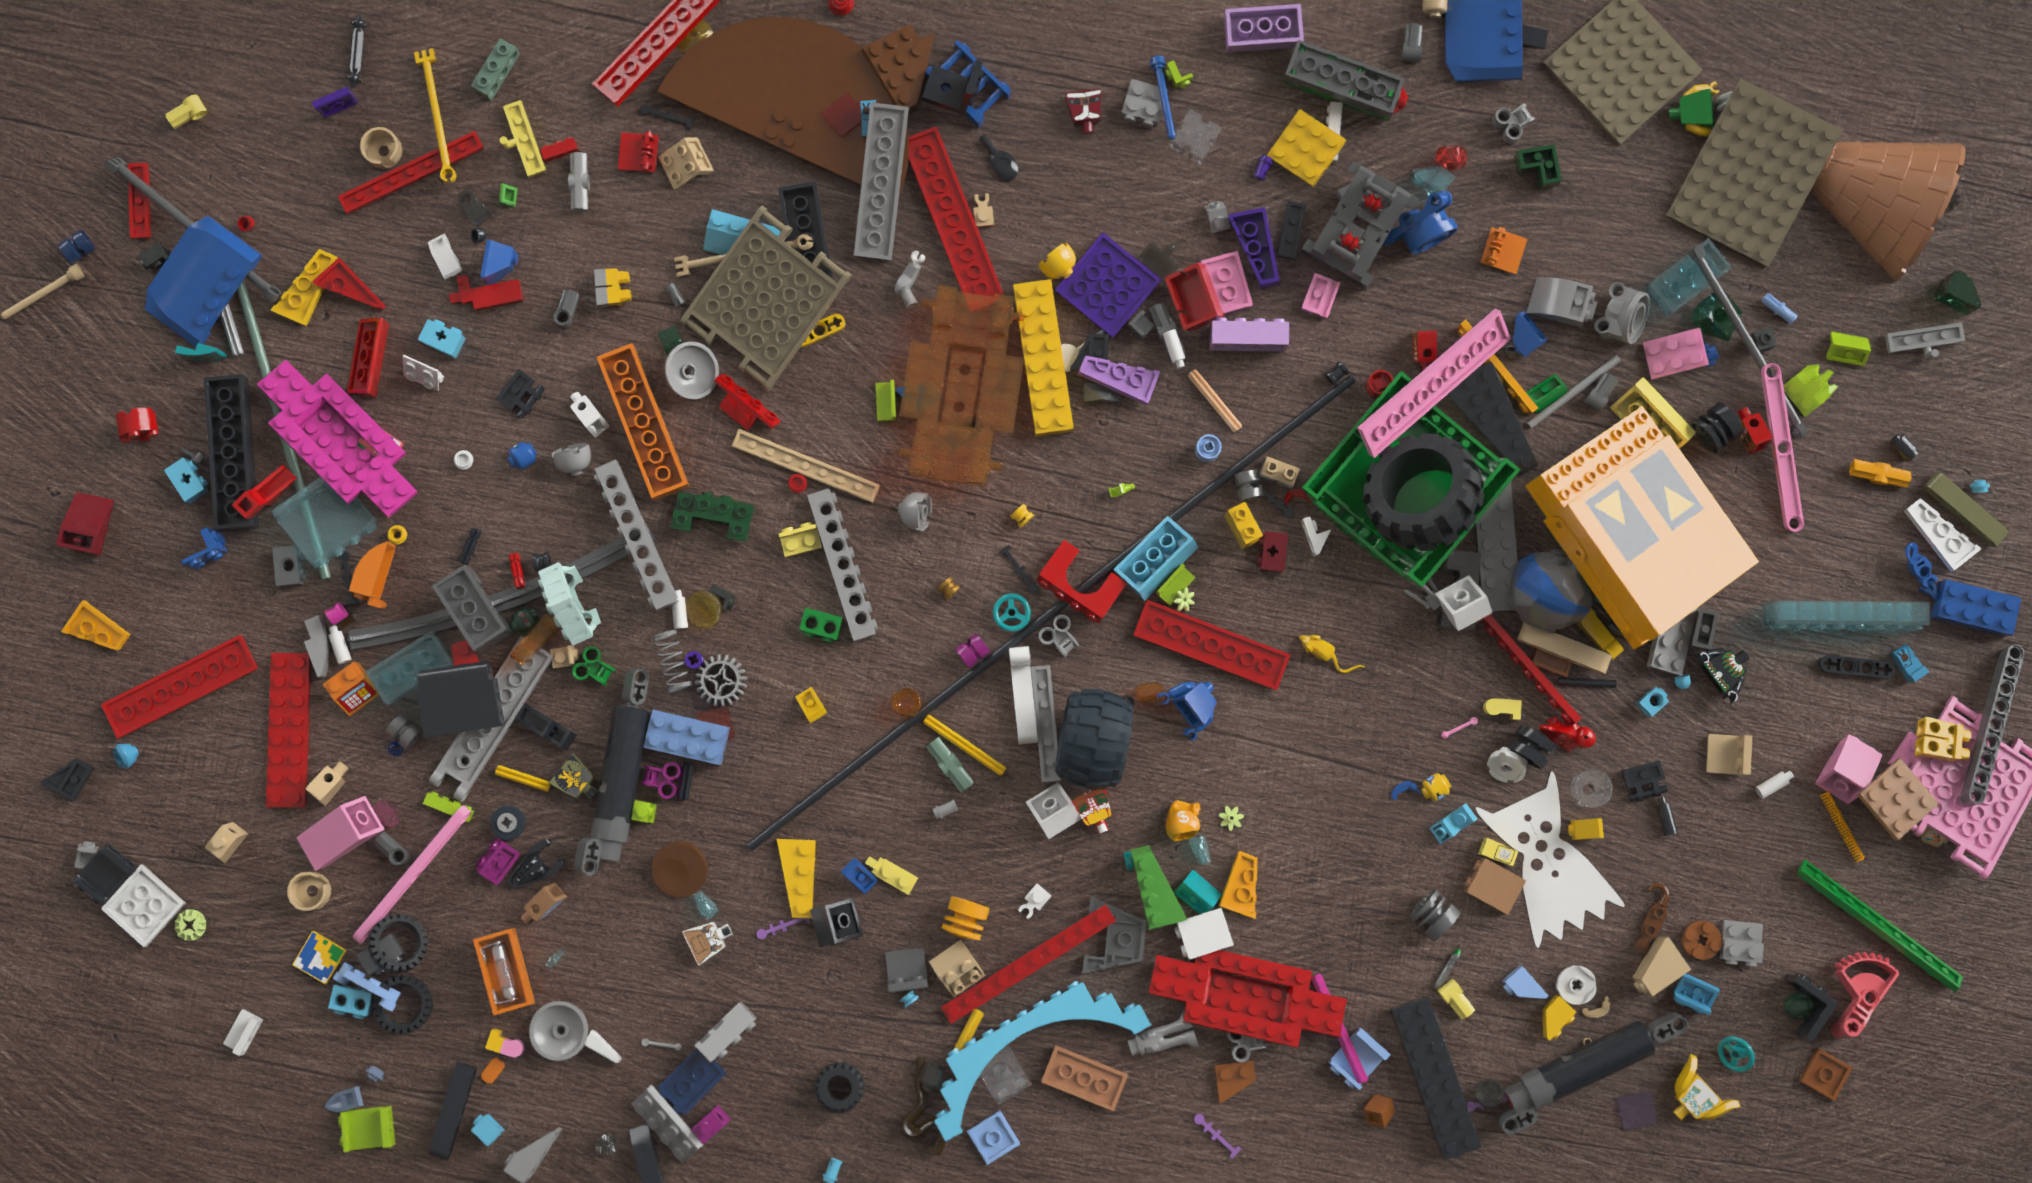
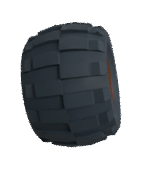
M1082 689L1081 692L1073 691L1068 696L1055 764V772L1058 778H1064L1065 782L1076 787L1091 790L1106 789L1107 787L1114 788L1120 783L1126 762L1133 720V706L1130 701L1123 700L1122 696L1110 691L1099 689Z

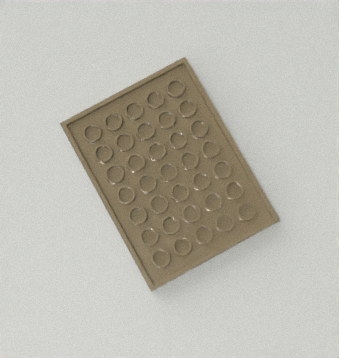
M1740 78L1666 216L1769 267L1843 130Z

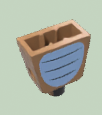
M556 883L545 886L524 906L526 912L521 916L522 920L529 925L534 920L539 921L567 898L566 894Z

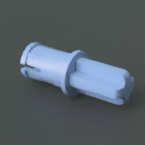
M1767 293L1762 298V303L1774 311V315L1778 314L1789 325L1797 318V314L1770 293Z

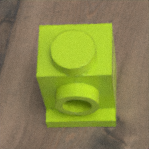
M635 800L631 819L653 823L657 804Z

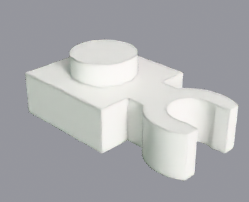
M1036 884L1025 897L1028 903L1021 905L1018 911L1021 912L1022 909L1028 908L1029 914L1026 918L1029 919L1033 915V909L1036 907L1040 910L1051 895L1040 885Z

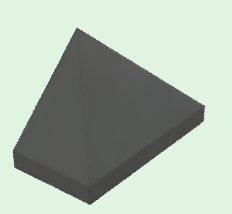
M1084 383V403H1122L1121 394L1097 383Z

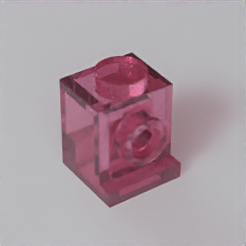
M381 798L372 807L382 826L386 825L392 829L400 822L398 818L401 814L386 799Z

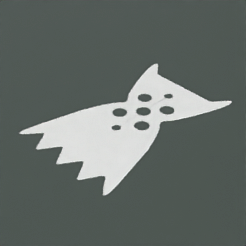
M1553 771L1550 773L1546 789L1492 814L1476 807L1477 813L1493 831L1511 847L1524 854L1523 879L1526 882L1523 889L1532 934L1537 948L1541 944L1543 930L1549 931L1561 940L1565 920L1582 930L1585 910L1604 919L1606 900L1624 907L1623 901L1590 861L1572 845L1559 838L1561 827L1560 803L1557 781ZM1526 814L1531 815L1530 822L1524 820ZM1544 821L1550 822L1552 824L1551 832L1543 833L1540 829L1541 823ZM1519 833H1528L1530 836L1529 842L1521 844L1518 841ZM1539 840L1546 841L1548 845L1546 851H1537L1535 847L1536 842ZM1556 848H1562L1565 851V857L1562 860L1554 858L1553 852ZM1536 858L1543 862V867L1539 871H1535L1531 867L1532 860ZM1553 870H1557L1559 872L1558 877L1554 878L1552 876Z

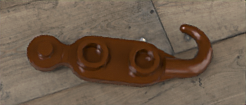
M1654 883L1648 888V892L1655 888L1661 889L1662 897L1651 906L1641 925L1642 937L1635 942V949L1641 953L1648 950L1649 940L1658 935L1667 916V904L1670 893L1668 888L1661 883Z

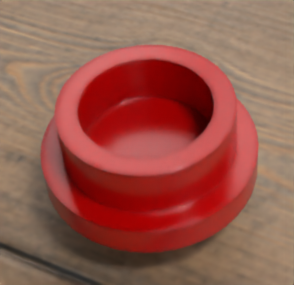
M794 474L788 480V487L794 493H801L807 487V480L801 474Z

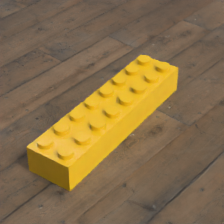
M1051 279L1013 284L1035 437L1073 432L1074 427Z

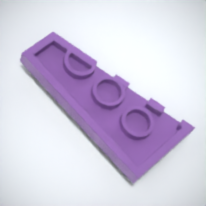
M1085 356L1078 375L1146 406L1149 403L1160 371H1149L1143 367L1137 366L1135 368L1126 366L1127 364L1124 363L1116 364L1109 360Z

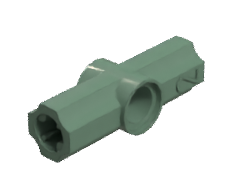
M939 737L926 746L930 754L938 762L937 765L947 778L949 777L961 793L974 784L971 777L962 768L963 765L953 752L949 751Z

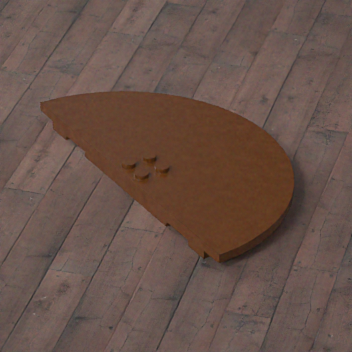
M789 17L751 19L732 24L714 32L689 49L675 63L657 90L658 94L676 101L677 104L712 118L735 131L827 173L852 182L860 188L862 185L867 136H862L861 101L876 100V103L894 105L861 51L862 46L830 27L804 19ZM908 127L906 129L899 196L902 191L908 169Z

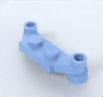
M346 962L343 963L340 971L334 975V980L346 986L351 980L382 997L379 1005L390 1011L394 1010L397 1005L395 1002L400 992L393 988H390L389 991L380 986L381 982L374 978L368 980L364 978L365 973L357 969L354 970L355 967Z

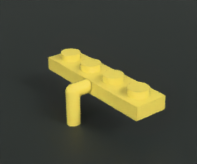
M519 100L503 106L514 139L508 141L506 137H501L500 143L505 149L517 146L529 178L547 172L522 101Z

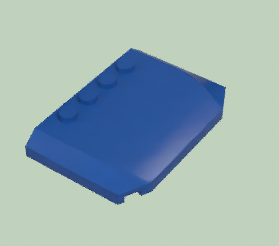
M1447 0V11L1445 12L1446 66L1450 70L1454 81L1522 80V0Z
M206 216L187 228L148 287L145 310L193 346L197 347L198 343L204 344L211 334L209 332L248 272L254 270L263 255L213 218Z

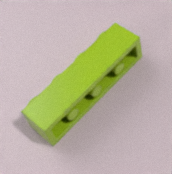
M433 791L427 793L423 802L427 806L452 816L462 807L460 802L455 800L454 802L449 801L450 798L445 796L439 797V794ZM465 805L471 811V814L465 821L470 822L474 810H471L472 807Z

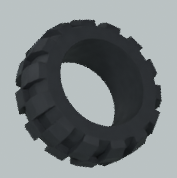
M1422 433L1421 438L1417 439L1413 435L1399 439L1400 444L1393 448L1387 446L1379 453V462L1377 464L1372 462L1366 475L1369 483H1364L1363 502L1366 505V513L1377 531L1387 541L1394 542L1397 547L1407 550H1414L1415 546L1420 551L1437 549V544L1444 542L1445 545H1449L1458 540L1457 534L1463 529L1468 531L1475 522L1476 516L1474 512H1480L1484 498L1482 491L1484 486L1483 478L1469 451L1464 450L1460 443L1451 438L1444 437L1441 439L1437 434ZM1433 470L1444 471L1453 475L1452 485L1447 496L1436 507L1419 514H1403L1395 511V500L1398 492L1412 477Z

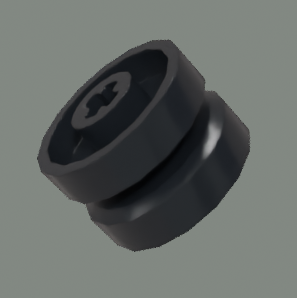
M1520 725L1515 732L1519 740H1511L1507 748L1525 758L1527 764L1544 770L1548 763L1544 755H1553L1557 748L1556 744L1541 733L1527 726Z

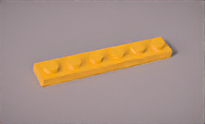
M1464 320L1457 327L1461 338L1473 328L1467 320ZM1495 354L1483 363V365L1489 362L1493 363L1501 383L1507 388V394L1512 399L1515 398L1519 403V409L1524 414L1530 415L1538 409L1536 404Z

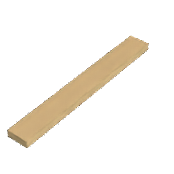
M738 429L732 447L871 503H874L880 488L879 484Z

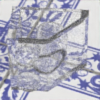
M1009 1045L1000 1050L980 1073L998 1105L1032 1084Z

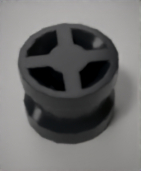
M548 551L543 554H532L535 572L551 566V558Z

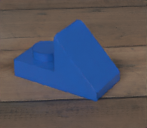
M855 857L841 871L864 894L879 881Z

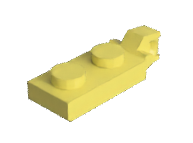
M869 856L865 862L873 868L872 873L908 895L918 877L881 857L877 861Z

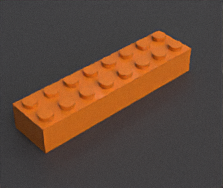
M631 343L596 357L651 498L656 501L689 488V483L635 346Z

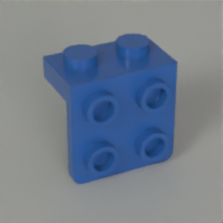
M207 527L200 530L207 549L182 560L181 564L197 570L206 566L205 563L210 560L217 561L223 558V554L228 551L224 544L226 543L225 537L221 532L219 533Z

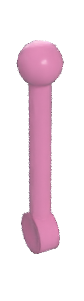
M1472 717L1470 721L1448 732H1442L1441 737L1447 739L1449 735L1471 724H1477L1478 719Z

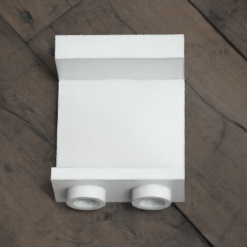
M1222 908L1177 922V927L1174 928L1177 938H1181L1183 946H1180L1183 957H1188V960L1234 945Z

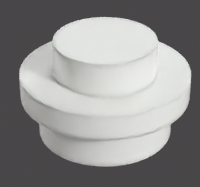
M465 450L459 451L454 457L455 465L462 470L469 469L474 461L472 454Z

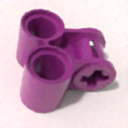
M667 763L662 770L645 765L646 772L641 784L658 788L659 795L664 799L674 798L678 789L672 783V780H677L681 777V767L676 763ZM671 766H675L677 769V774L673 777L668 775V768ZM666 785H670L673 789L672 794L669 796L663 793V788Z

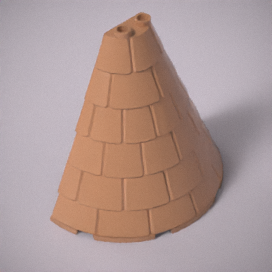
M1836 142L1810 191L1832 213L1844 228H1847L1875 262L1884 268L1892 280L1897 281L1906 273L1904 267L1912 265L1934 233V228L1931 227L1932 224L1935 225L1939 218H1942L1960 177L1957 173L1964 164L1965 147L1959 143Z

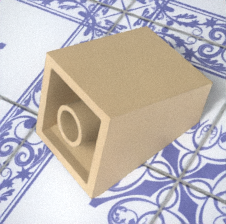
M1658 936L1633 976L1635 983L1633 985L1640 994L1654 996L1691 969L1670 938Z

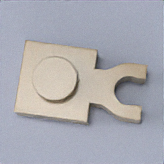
M989 193L985 194L986 199L984 201L978 199V194L975 195V202L978 207L973 209L977 228L994 226L992 206H987L989 203Z

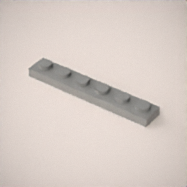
M1050 665L1031 667L1041 780L1042 782L1060 781L1061 778H1058L1055 772L1058 743Z

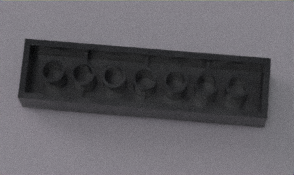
M243 374L205 377L204 390L214 530L227 532L259 529L258 513L252 519H245L232 506L245 491L256 487L249 379Z
M1424 996L1389 1008L1441 1158L1447 1160L1482 1148L1429 997Z

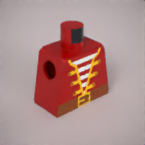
M1437 330L1412 332L1414 363L1420 362V373L1432 361L1437 359ZM1424 350L1427 351V356H1426V357L1423 356V351H1424Z

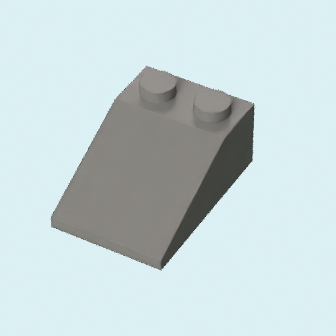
M559 1127L517 1153L510 1154L504 1163L506 1165L504 1171L521 1183L530 1180L563 1129Z

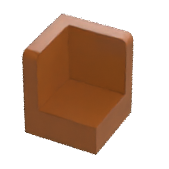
M1376 1094L1371 1098L1364 1108L1367 1124L1381 1128L1386 1127L1395 1113L1392 1098Z

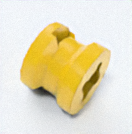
M1023 504L1010 517L1016 520L1021 528L1034 517V514L1028 512L1026 505Z

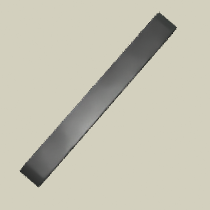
M2016 644L2004 648L1999 653L1961 792V802L1967 807L1981 804L1986 799L2024 658L2023 648ZM2005 669L2009 672V676L2005 673ZM2000 686L2004 689V693L2001 692ZM1995 704L1999 706V711L1996 709ZM1991 722H1992V723L1994 724V726H1995L1994 729L1991 727V724H1990ZM1986 740L1989 741L1990 747L1987 746ZM1981 757L1984 759L1985 765L1981 762ZM1976 775L1980 778V783L1976 780ZM1971 793L1975 796V801L1971 798Z

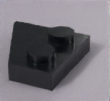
M1090 333L1071 365L1070 371L1078 372L1085 356L1108 360L1109 334Z
M75 758L65 767H61L55 771L56 773L43 779L40 783L67 799L75 801L95 767L79 758Z

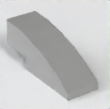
M318 615L304 621L311 638L304 641L317 677L323 679L328 671L330 648L324 617Z

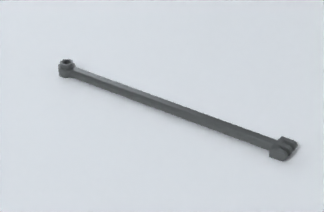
M117 157L104 162V166L112 173L118 172L186 229L194 224L126 168L127 163L121 158ZM253 271L248 272L246 278L264 292V299L273 303L278 300L281 295V291L278 288L265 282Z
M1699 245L1689 248L1688 254L1698 264L1761 371L1762 367L1767 363L1705 260V253ZM1768 368L1766 371L1767 376L1770 378L1774 377L1772 371ZM1785 395L1787 415L1793 425L1791 433L1796 439L1803 438L1808 435V429L1799 419Z

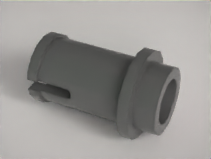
M671 283L664 288L665 294L669 295L675 307L678 308L682 306L681 304H685L686 301L677 289L678 285Z

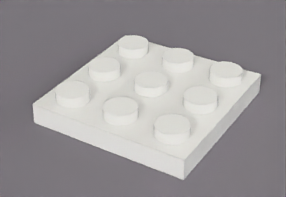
M140 865L101 909L143 947H147L186 902L147 867Z

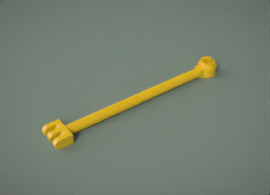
M432 48L429 49L430 56H427L426 50L422 51L423 58H420L419 52H414L416 64L418 66L423 65L442 161L440 177L443 182L449 184L450 181L453 183L457 176L450 166L430 65V63L436 62L434 49ZM449 174L452 175L450 181L449 179H446L447 175Z

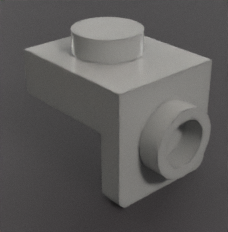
M1214 201L1205 206L1212 233L1230 229L1227 208L1223 202Z
M87 841L83 842V844L79 843L74 867L83 869L95 854L98 853L99 846H95V843Z

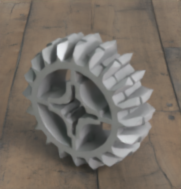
M720 654L717 655V661L711 656L710 664L704 660L703 663L706 665V668L704 669L699 666L698 669L703 672L702 674L696 673L695 675L701 678V680L695 681V684L702 686L697 688V692L704 691L700 697L703 699L709 696L706 701L707 703L714 699V706H717L718 702L721 701V706L724 707L725 700L728 701L729 705H732V697L738 701L739 697L736 694H744L740 687H747L746 684L741 683L747 680L746 676L741 677V674L746 672L745 669L738 670L742 664L739 662L734 665L736 662L735 658L728 662V655H725L724 660H722ZM722 665L718 674L708 675L712 668ZM728 666L734 670L737 681L727 677ZM723 676L730 683L725 682V684L722 683V686H719V683L712 678L717 679ZM706 680L714 682L715 695L709 692ZM725 687H735L728 695L721 696Z

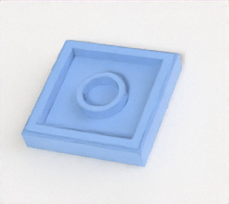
M1000 1110L967 1130L968 1135L987 1165L1020 1145Z

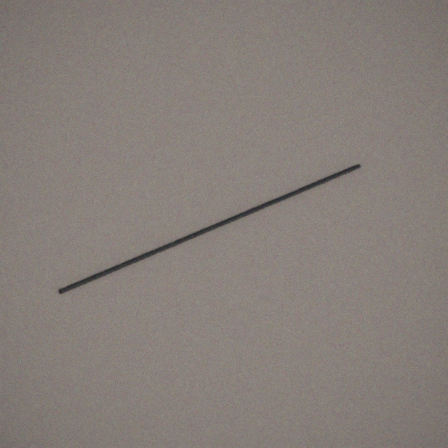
M1351 374L1168 517L1174 522L1178 521L1232 479L1235 474L1245 469L1356 382L1355 378ZM1160 523L1074 590L1084 594L1106 577ZM1059 600L746 843L748 847L753 851L1007 654L1009 648L1016 647L1070 604L1065 600Z

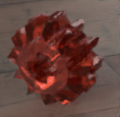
M1444 145L1437 148L1435 155L1436 166L1445 170L1464 168L1468 157L1467 150L1457 145Z

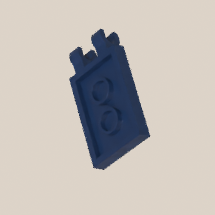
M696 1048L657 1088L661 1091L659 1094L664 1100L668 1098L675 1105L672 1109L676 1114L681 1111L683 1115H686L727 1072L715 1060L710 1062Z

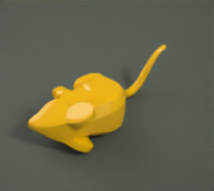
M1318 635L1299 636L1307 653H1312L1317 659L1322 661L1332 659L1336 670L1341 673H1349L1354 669L1365 667L1357 665L1347 670H1342L1338 666L1333 645L1320 639Z

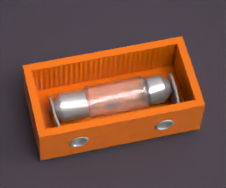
M512 928L473 939L493 1016L535 1004L516 929Z

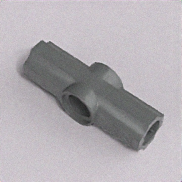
M1163 302L1149 308V312L1155 323L1158 338L1164 344L1171 360L1163 333L1176 329L1178 338L1180 335L1175 322L1171 320L1166 305ZM1180 341V344H1181V347H1182V349H1183L1184 355H1186V352H1185V350H1184V347H1183V345H1182V343H1181V341Z

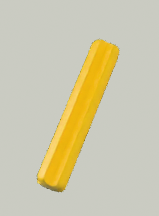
M498 765L495 770V775L546 792L551 788L550 781Z
M978 1009L972 1011L954 1050L958 1048L961 1051L966 1048L965 1043L971 1041L984 1015L983 1012Z

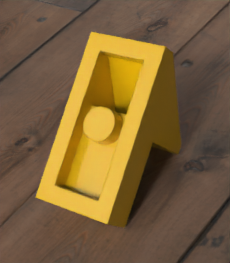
M812 687L795 696L810 723L827 713Z

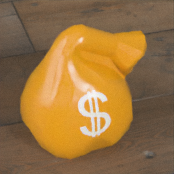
M1176 800L1171 804L1166 818L1165 829L1172 841H1182L1197 835L1200 829V821L1197 817L1200 810L1199 803L1189 804Z

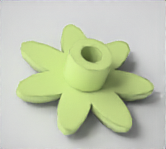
M1185 587L1183 593L1177 591L1178 598L1173 602L1179 604L1178 611H1181L1184 607L1185 611L1188 612L1189 605L1195 604L1191 600L1194 592L1188 593V588Z
M1226 806V814H1219V817L1225 819L1222 821L1221 826L1228 824L1230 831L1233 830L1234 825L1241 827L1238 820L1242 819L1244 815L1237 814L1238 807H1235L1231 812L1230 808Z

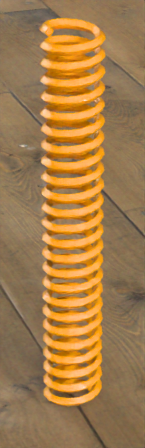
M1827 792L1820 795L1819 797H1822L1821 800H1823L1824 805H1827L1825 808H1828V813L1830 816H1833L1831 819H1834V824L1840 823L1836 825V827L1841 826L1837 830L1844 828L1839 831V833L1845 831L1840 834H1846L1842 838L1848 836L1843 841L1850 839L1845 842V844L1851 842L1846 846L1853 844L1847 849H1850L1849 852H1851L1852 857H1855L1853 859L1856 860L1855 863L1864 860L1865 856L1861 853L1862 850L1858 847L1859 845L1855 842L1856 839H1854L1853 834L1849 831L1850 828H1848L1847 823L1843 820L1844 817H1842L1841 812L1837 809L1838 806L1833 801L1834 798H1831V793Z

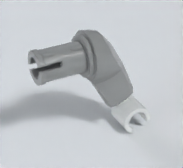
M914 251L911 254L913 261L908 263L895 285V293L901 296L907 309H911L918 304L911 292V287L915 283L921 269L919 263L925 261V256L922 254L917 259L919 251Z

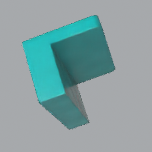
M1194 870L1188 874L1186 879L1174 891L1178 897L1198 914L1209 912L1222 896L1217 889Z

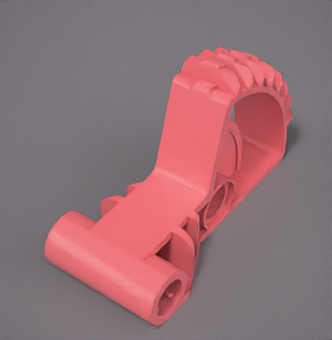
M1863 952L1861 955L1855 953L1854 956L1848 955L1847 959L1842 958L1840 963L1834 964L1837 970L1835 975L1852 997V1002L1842 1013V1016L1831 1026V1033L1835 1038L1843 1039L1860 1034L1873 1010L1898 977L1899 972L1889 965V958L1882 959L1880 954L1875 957V953H1869V955L1867 952ZM1857 962H1867L1887 971L1889 977L1885 981L1875 974L1861 973L1850 979L1845 973V969ZM1866 994H1869L1871 997L1870 1003L1865 999Z

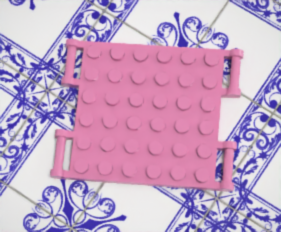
M1952 695L1947 700L1946 706L1938 720L1956 725L1960 724L1963 725V729L1971 731L1970 741L1967 743L1962 742V748L1969 749L1970 751L1969 759L1947 762L1929 757L1916 758L1910 770L1939 804L1923 817L1918 825L1916 824L1910 830L1919 837L1926 826L1956 844L1957 848L1950 858L1955 862H1961L1978 873L1980 878L1986 880L2032 797V761L2018 753L2020 750L2032 758V749L2019 738L2013 741L2011 748L2001 742L1986 799L1983 803L1972 807L1963 805L1960 799L1982 714H1977ZM1953 708L1974 720V724L1953 711ZM1986 740L1987 746L1990 747L1989 741ZM1981 757V762L1985 765V761ZM1976 775V780L1980 783V778ZM1971 793V798L1975 801V796ZM1964 851L1985 863L1984 868L1964 856Z

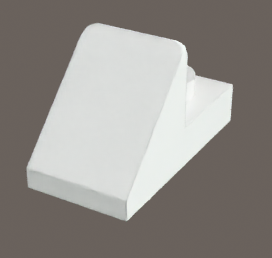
M1307 517L1302 519L1301 523L1313 557L1320 553L1331 530L1316 534L1315 531H1318L1315 520Z

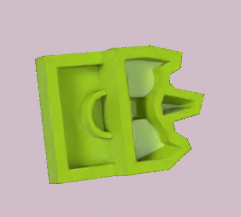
M1819 364L1808 365L1783 385L1786 395L1805 417L1824 403L1838 388L1835 384H1828V380L1834 372L1828 369L1819 374Z

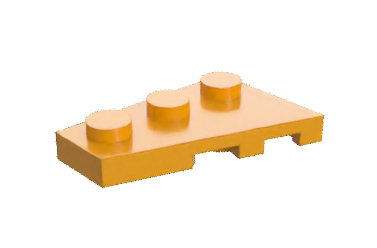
M81 601L61 630L62 633L71 634L114 650H120L131 635L87 601Z
M1241 851L1237 852L1219 902L1221 907L1256 919L1257 857Z

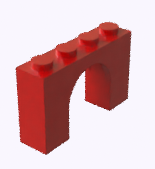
M1063 540L1038 575L1036 581L1043 589L1052 591L1059 600L1068 602L1072 609L1078 612L1081 611L1088 620L1099 624L1123 591L1127 582L1111 572L1098 591L1091 594H1081L1075 591L1069 585L1066 573L1080 550L1066 540Z

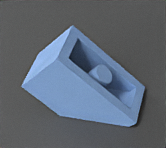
M1523 966L1516 967L1502 980L1505 984L1503 988L1510 996L1514 994V996L1545 999L1548 997Z

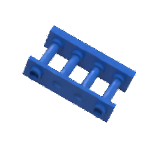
M956 40L954 45L957 51L940 68L950 69L963 56L970 64L960 75L968 77L977 59L970 53V48L965 43H960ZM983 65L981 70H984V77L981 79L978 92L988 82L997 90L979 108L976 107L974 109L968 105L965 116L978 128L984 124L983 113L1002 95L1007 99L1011 97L1010 87L1004 81L1000 82ZM931 66L925 71V77L927 79L929 78L932 69ZM947 86L940 87L943 92L950 91Z

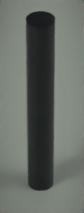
M1558 678L1557 684L1562 686L1616 688L1617 682L1616 680Z

